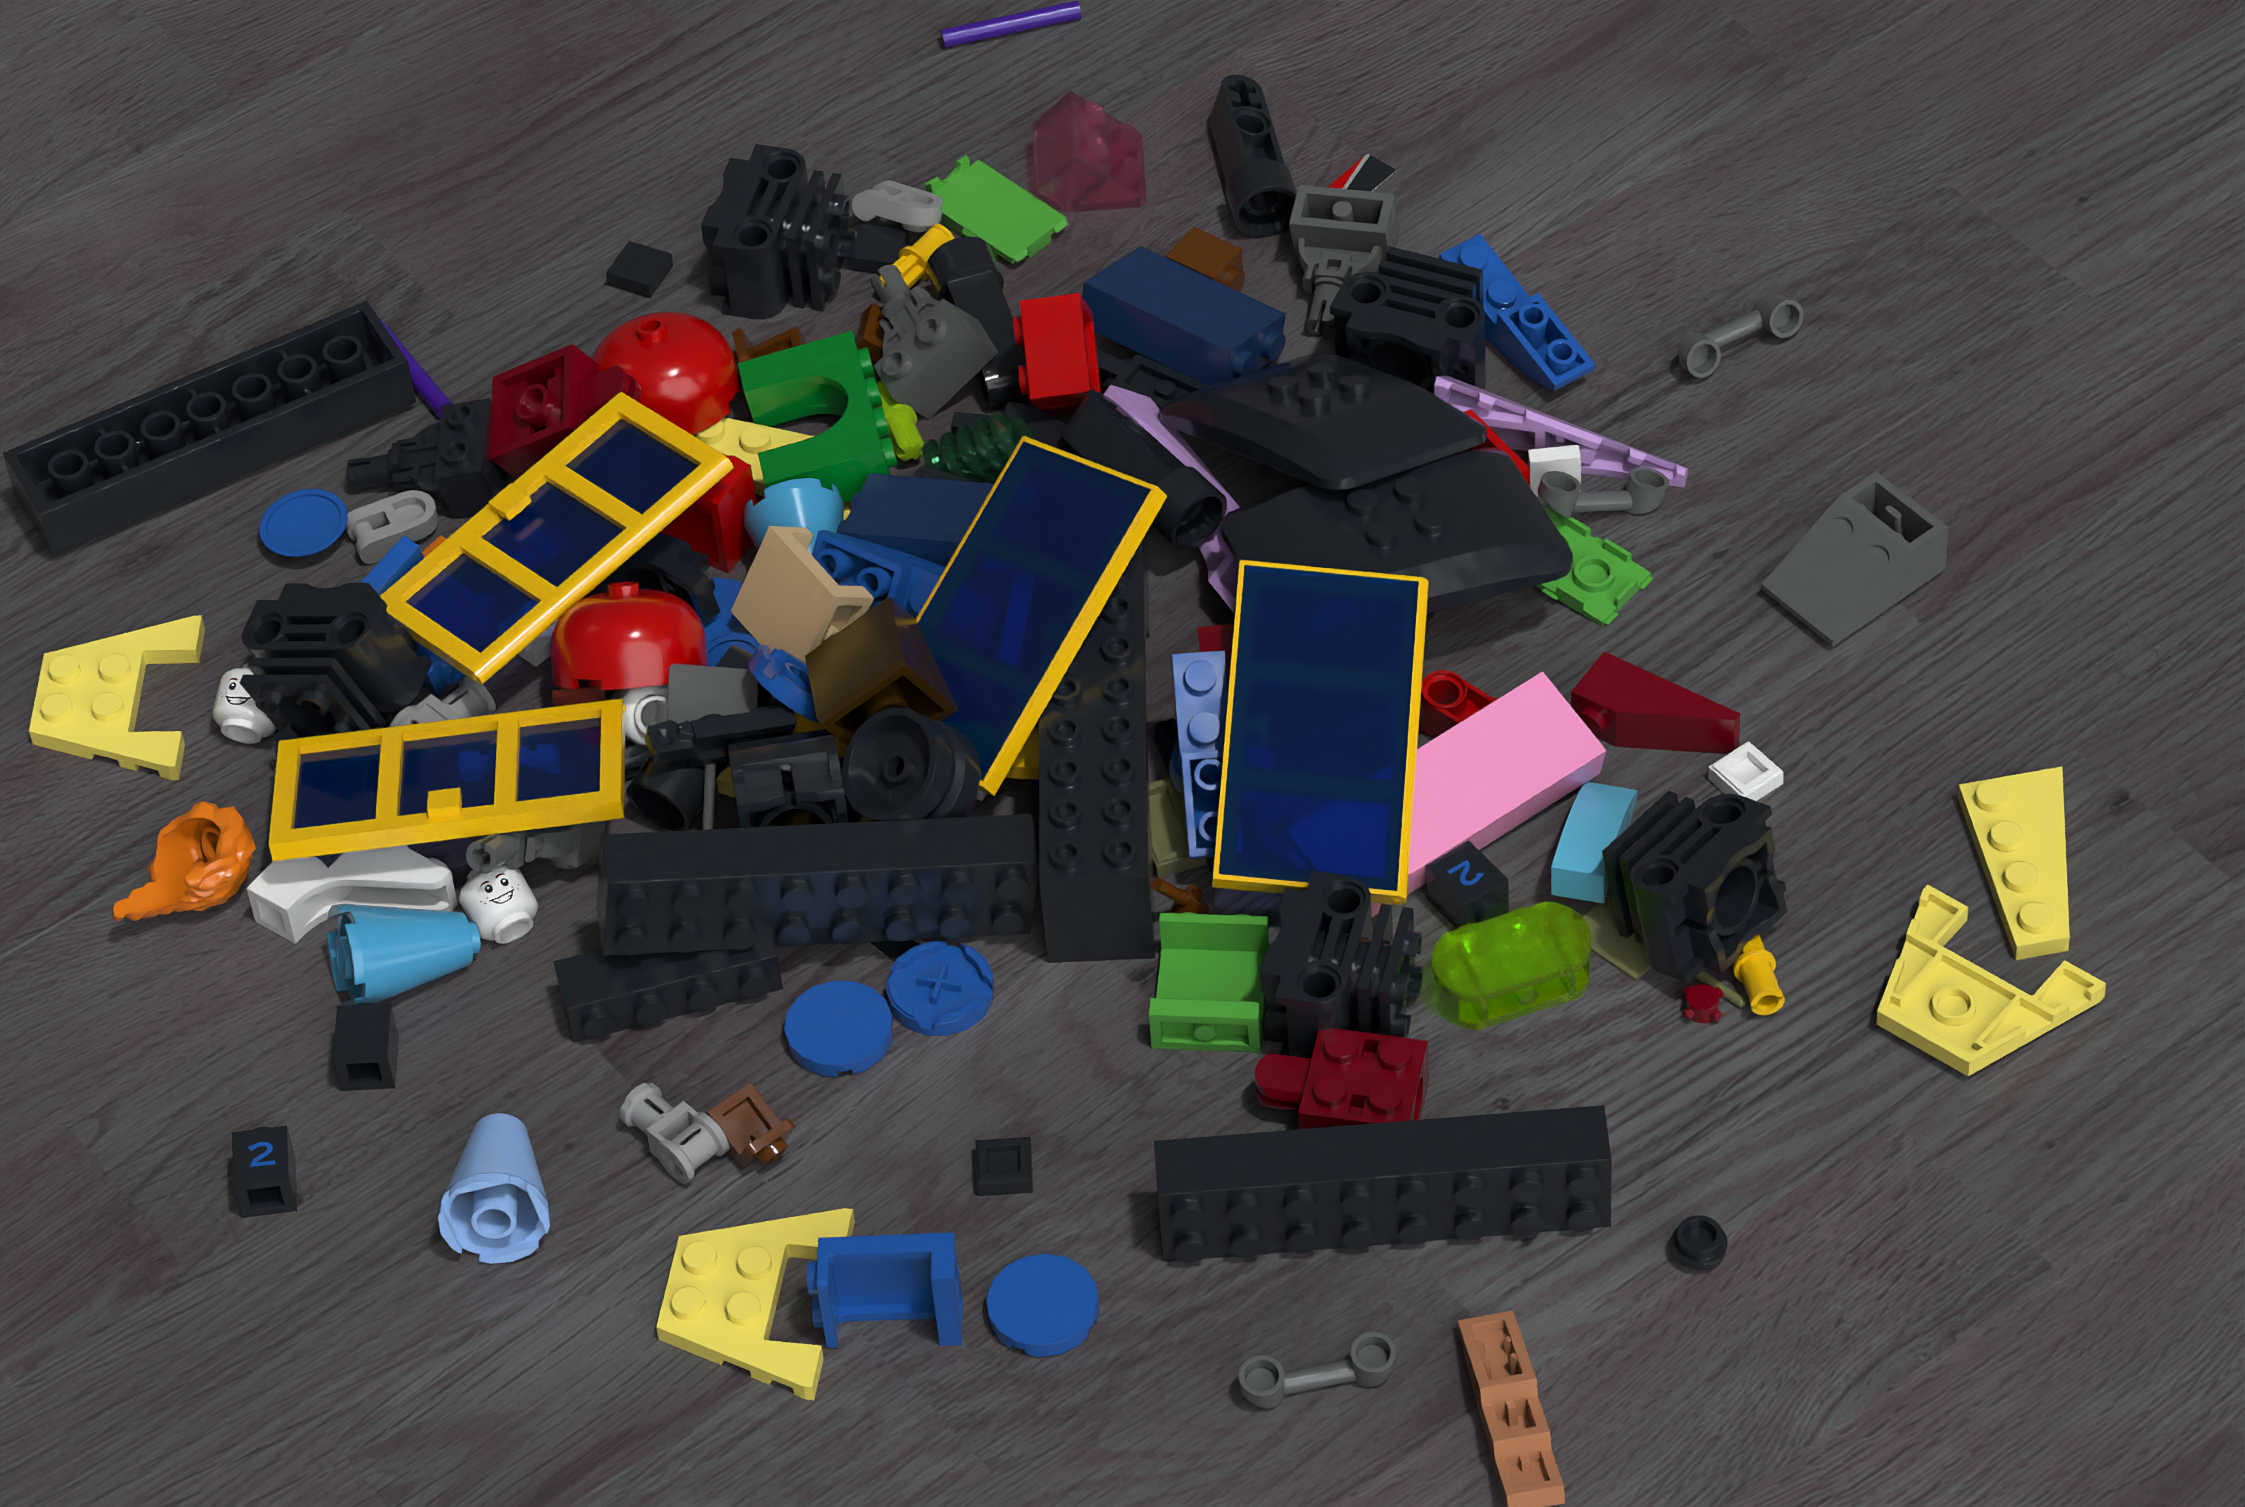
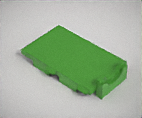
M967 155L962 156L956 161L953 171L947 178L940 180V178L935 177L925 184L927 192L938 195L943 200L941 223L961 237L965 235L966 237H978L985 240L990 245L996 260L998 255L1013 264L1014 262L1018 263L1027 255L1031 258L1052 242L1051 234L1054 232L1058 233L1069 225L1067 217L1036 198L1030 191L1018 186L995 171L996 169L987 163L977 160L970 166Z
M1543 507L1570 547L1573 554V566L1565 577L1536 586L1542 589V592L1561 601L1599 626L1609 625L1619 615L1617 612L1638 590L1644 589L1654 579L1651 577V572L1633 562L1630 552L1609 539L1605 538L1604 541L1597 536L1592 537L1590 535L1591 528L1573 517L1562 516L1550 507Z

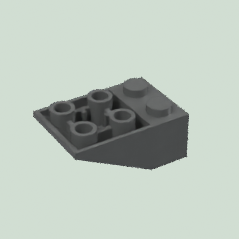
M1875 471L1838 496L1761 584V590L1833 647L1946 569L1949 527Z

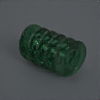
M996 411L991 414L990 421L985 418H979L975 420L973 428L969 425H962L958 427L956 435L952 432L943 433L940 437V442L935 439L925 441L923 445L925 466H931L979 483L994 482L999 477L1021 437L1026 436L1034 439L1030 427L1023 419L1014 416L1010 420L1004 412Z

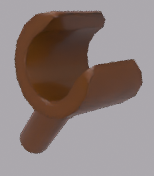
M1161 878L1153 880L1152 889L1174 901L1171 906L1172 913L1191 912L1207 914L1209 912L1208 905L1199 902L1202 898V892L1197 885L1190 884L1183 890Z

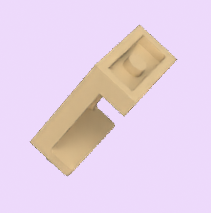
M769 526L731 609V613L760 645H768L771 649L768 652L769 654L774 648L782 649L806 663L805 655L821 645L827 638L837 634L869 610L874 597L864 586L838 585L807 551L813 538V534L807 528Z

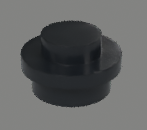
M1696 1215L1686 1218L1675 1229L1671 1237V1251L1674 1258L1681 1265L1690 1269L1705 1270L1715 1267L1725 1258L1727 1253L1728 1240L1725 1232L1714 1219L1707 1216Z

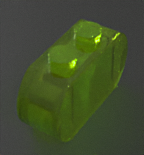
M1545 901L1529 907L1516 908L1507 914L1479 923L1465 924L1457 930L1444 933L1436 943L1432 954L1433 998L1439 1012L1451 1023L1470 1030H1481L1580 998L1588 988L1591 979V932L1588 924L1579 913L1568 906Z

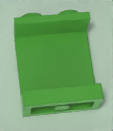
M1160 913L1161 956L1156 998L1150 999L1149 1008L1152 1049L1260 1053L1266 998L1261 990L1260 970L1266 950L1270 947L1268 917L1246 914Z

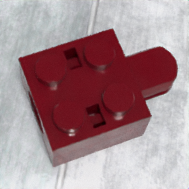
M573 344L495 375L492 378L490 460L515 479H518L618 393L623 392L637 402H640L642 395L641 385L618 365L598 372V363ZM607 431L568 464L607 455Z
M1337 1028L1318 1030L1311 1059L1269 1053L1259 1060L1255 1067L1256 1098L1262 1107L1298 1112L1299 1129L1421 1120L1429 1085L1428 1041Z

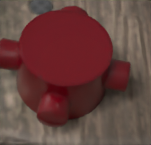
M1699 984L1685 988L1683 994L1687 997L1686 1009L1682 1012V1015L1686 1020L1689 1021L1691 1019L1697 1023H1709L1713 1020L1717 1022L1722 1018L1723 1014L1719 1011V999L1724 994L1719 987L1714 988L1707 984Z

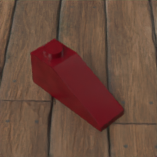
M1605 651L1571 691V707L1596 738L1615 747L1729 754L1739 748L1740 713Z

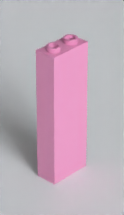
M1543 671L1417 749L1407 895L1426 884V865L1468 840L1478 850L1482 849L1600 774L1607 750ZM1394 764L1369 780L1393 782ZM1333 801L1285 831L1281 861L1285 870L1317 871L1344 876L1386 879L1391 806ZM1371 902L1372 917L1379 913L1381 903Z

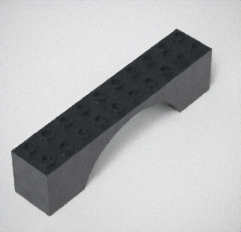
M1072 481L1039 482V553L1095 575L1135 505ZM1146 534L1039 718V883L1048 963L1155 958L1154 890L1151 886L1154 880L1146 701V637H1150L1149 572ZM1039 578V671L1050 654L1049 651L1042 647L1058 619L1070 623L1069 619L1083 597L1082 594Z

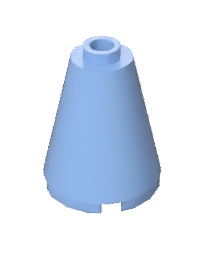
M490 1114L481 1118L475 1124L438 1209L440 1233L453 1250L462 1254V1248L479 1254L478 1261L490 1264L506 1263L528 1256L539 1247V1240L545 1233H548L550 1227V1208L527 1129L518 1118L508 1114Z

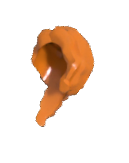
M202 801L196 803L187 813L178 816L161 829L157 836L156 854L153 861L147 867L150 882H147L143 887L132 890L128 898L115 902L112 910L114 922L121 921L124 917L137 921L143 918L155 917L158 914H170L173 911H204L212 906L227 902L230 897L235 895L247 876L253 857L252 853L256 849L251 832L234 806L218 808L216 804Z

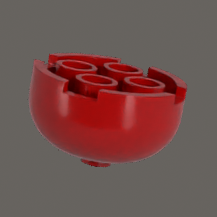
M657 312L631 319L611 331L598 345L591 358L598 363V372L615 365L625 370L628 375L635 378L641 385L642 395L639 403L691 435L711 427L729 414V402L733 399L736 392L741 393L735 358L725 337L710 323L685 313ZM622 418L607 430V433L627 441L630 440L632 433L646 434Z
M638 582L608 584V592L581 599L567 609L558 619L551 636L550 655L553 684L561 688H579L578 679L589 680L590 686H602V690L668 684L669 667L672 664L708 666L705 630L701 619L694 609L684 600L673 594L658 590H639Z

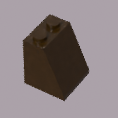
M890 596L878 605L871 607L864 615L837 634L827 638L821 645L805 655L816 717L822 727L831 734H835V737L847 747L856 730L873 714L890 707L911 708L933 720L941 722L959 710L916 619Z

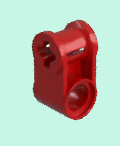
M1446 670L1431 672L1422 681L1419 728L1427 736L1436 738L1496 701L1497 698L1489 696L1454 672Z

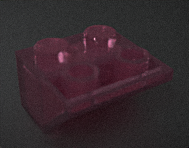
M1069 91L1033 123L1035 182L1038 192L1071 212L1138 208L1147 202L1143 137L1132 125L1123 124L1104 112L1095 102L1087 101L1072 91Z

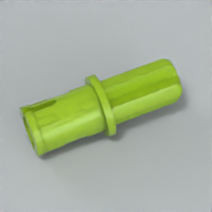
M881 380L877 382L883 403L879 407H883L888 423L890 436L887 437L891 438L893 448L900 460L907 461L911 458L918 460L923 455L921 448L924 446V442L916 427V412L911 406L894 400Z

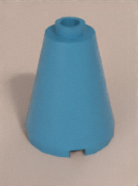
M793 479L772 485L763 490L765 499L753 506L751 499L745 505L742 514L745 530L757 551L769 526L805 527L813 534L807 549L812 555L818 531L827 530L837 533L839 524L844 522V504L838 487L831 484L830 490L822 488L820 479Z
M357 904L332 905L328 911L327 919L337 917V931L327 932L329 961L334 985L337 992L348 991L351 999L342 1003L343 1006H355L364 1003L376 1004L471 965L473 954L479 953L481 949L477 924L475 921L468 922L463 912Z

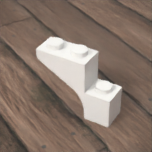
M407 845L345 852L329 868L314 856L273 861L247 887L255 922L295 944L308 931L327 920L328 911L332 905L357 904L452 911L458 905L453 875L449 868L436 858L428 859L409 849Z

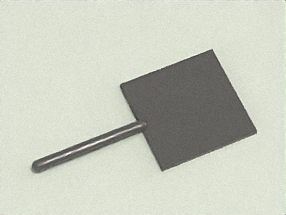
M672 664L669 667L667 721L672 720L679 724L686 720L689 722L698 720L709 714L726 716L750 712L757 708L758 681L749 669ZM716 763L705 765L703 830L713 829Z

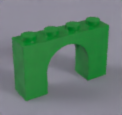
M853 331L738 363L744 394L754 424L770 427L815 414L842 416L831 428L819 435L758 453L766 488L793 479H820L822 488L831 490V484L838 487L844 503L851 501L854 493H860L869 473L891 475L889 468L898 466L891 438L887 437L890 436L886 416L883 407H879L883 403L868 347L858 349Z

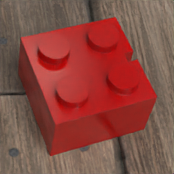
M1080 293L1021 300V316L1013 317L1016 344L1018 347L1022 346L1023 353L1026 356V365H1021L1018 369L1022 395L1028 396L1030 405H1035L1036 408L1053 416L1073 414L1088 390L1097 391L1102 394L1093 312Z
M657 441L632 470L637 500L643 503L639 508L640 514L647 511L696 469L698 465ZM725 455L732 463L734 469L659 533L671 535L690 543L692 550L708 555L711 567L729 574L753 545L745 530L742 514L745 505L751 499L753 506L757 502L751 465L736 456Z

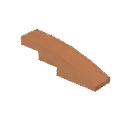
M1514 1311L1457 1320L1479 1415L1506 1507H1548L1564 1504V1484L1552 1452L1550 1430L1538 1398L1537 1378Z

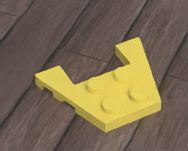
M202 615L191 616L45 653L29 727L32 744L91 760L96 754L118 760L122 768L138 771L140 766L158 770L161 778L179 780L185 748L182 731L134 732L146 665L199 663L205 634Z
M1927 885L1921 893L1919 907L1906 933V942L1899 959L1895 962L1878 1007L1876 1024L1966 1076H1970L2101 1002L2105 997L2106 983L2064 960L2034 995L2025 993L1944 947L1967 922L1968 907Z
M842 1208L679 1236L656 1326L658 1339L719 1365L727 1361L749 1370L751 1378L769 1385L774 1380L793 1388L794 1395L806 1400H814L824 1359L822 1345L771 1341L769 1336L788 1258L817 1260L818 1238L852 1236L855 1224L853 1209Z

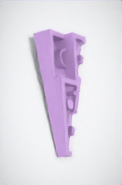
M1436 377L1434 395L1462 412L1472 409L1511 449L1528 451L1530 449L1579 445L1581 474L1628 480L1632 469L1647 467L1663 473L1669 480V486L1685 487L1688 475V468L1452 377Z

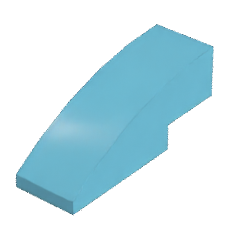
M1586 782L1582 786L1566 820L1551 866V895L1604 904L1609 884L1602 851L1630 826L1638 797V790Z

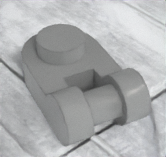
M890 180L883 181L872 189L856 194L852 200L853 212L859 219L869 221L880 216L902 223L904 229L913 232L928 231L931 226L938 224L942 217L943 200L938 195Z
M410 490L349 512L345 529L349 537L356 541L355 549L364 563L373 564L381 561L403 535L413 542L423 539L436 529L439 520L434 499L425 492Z

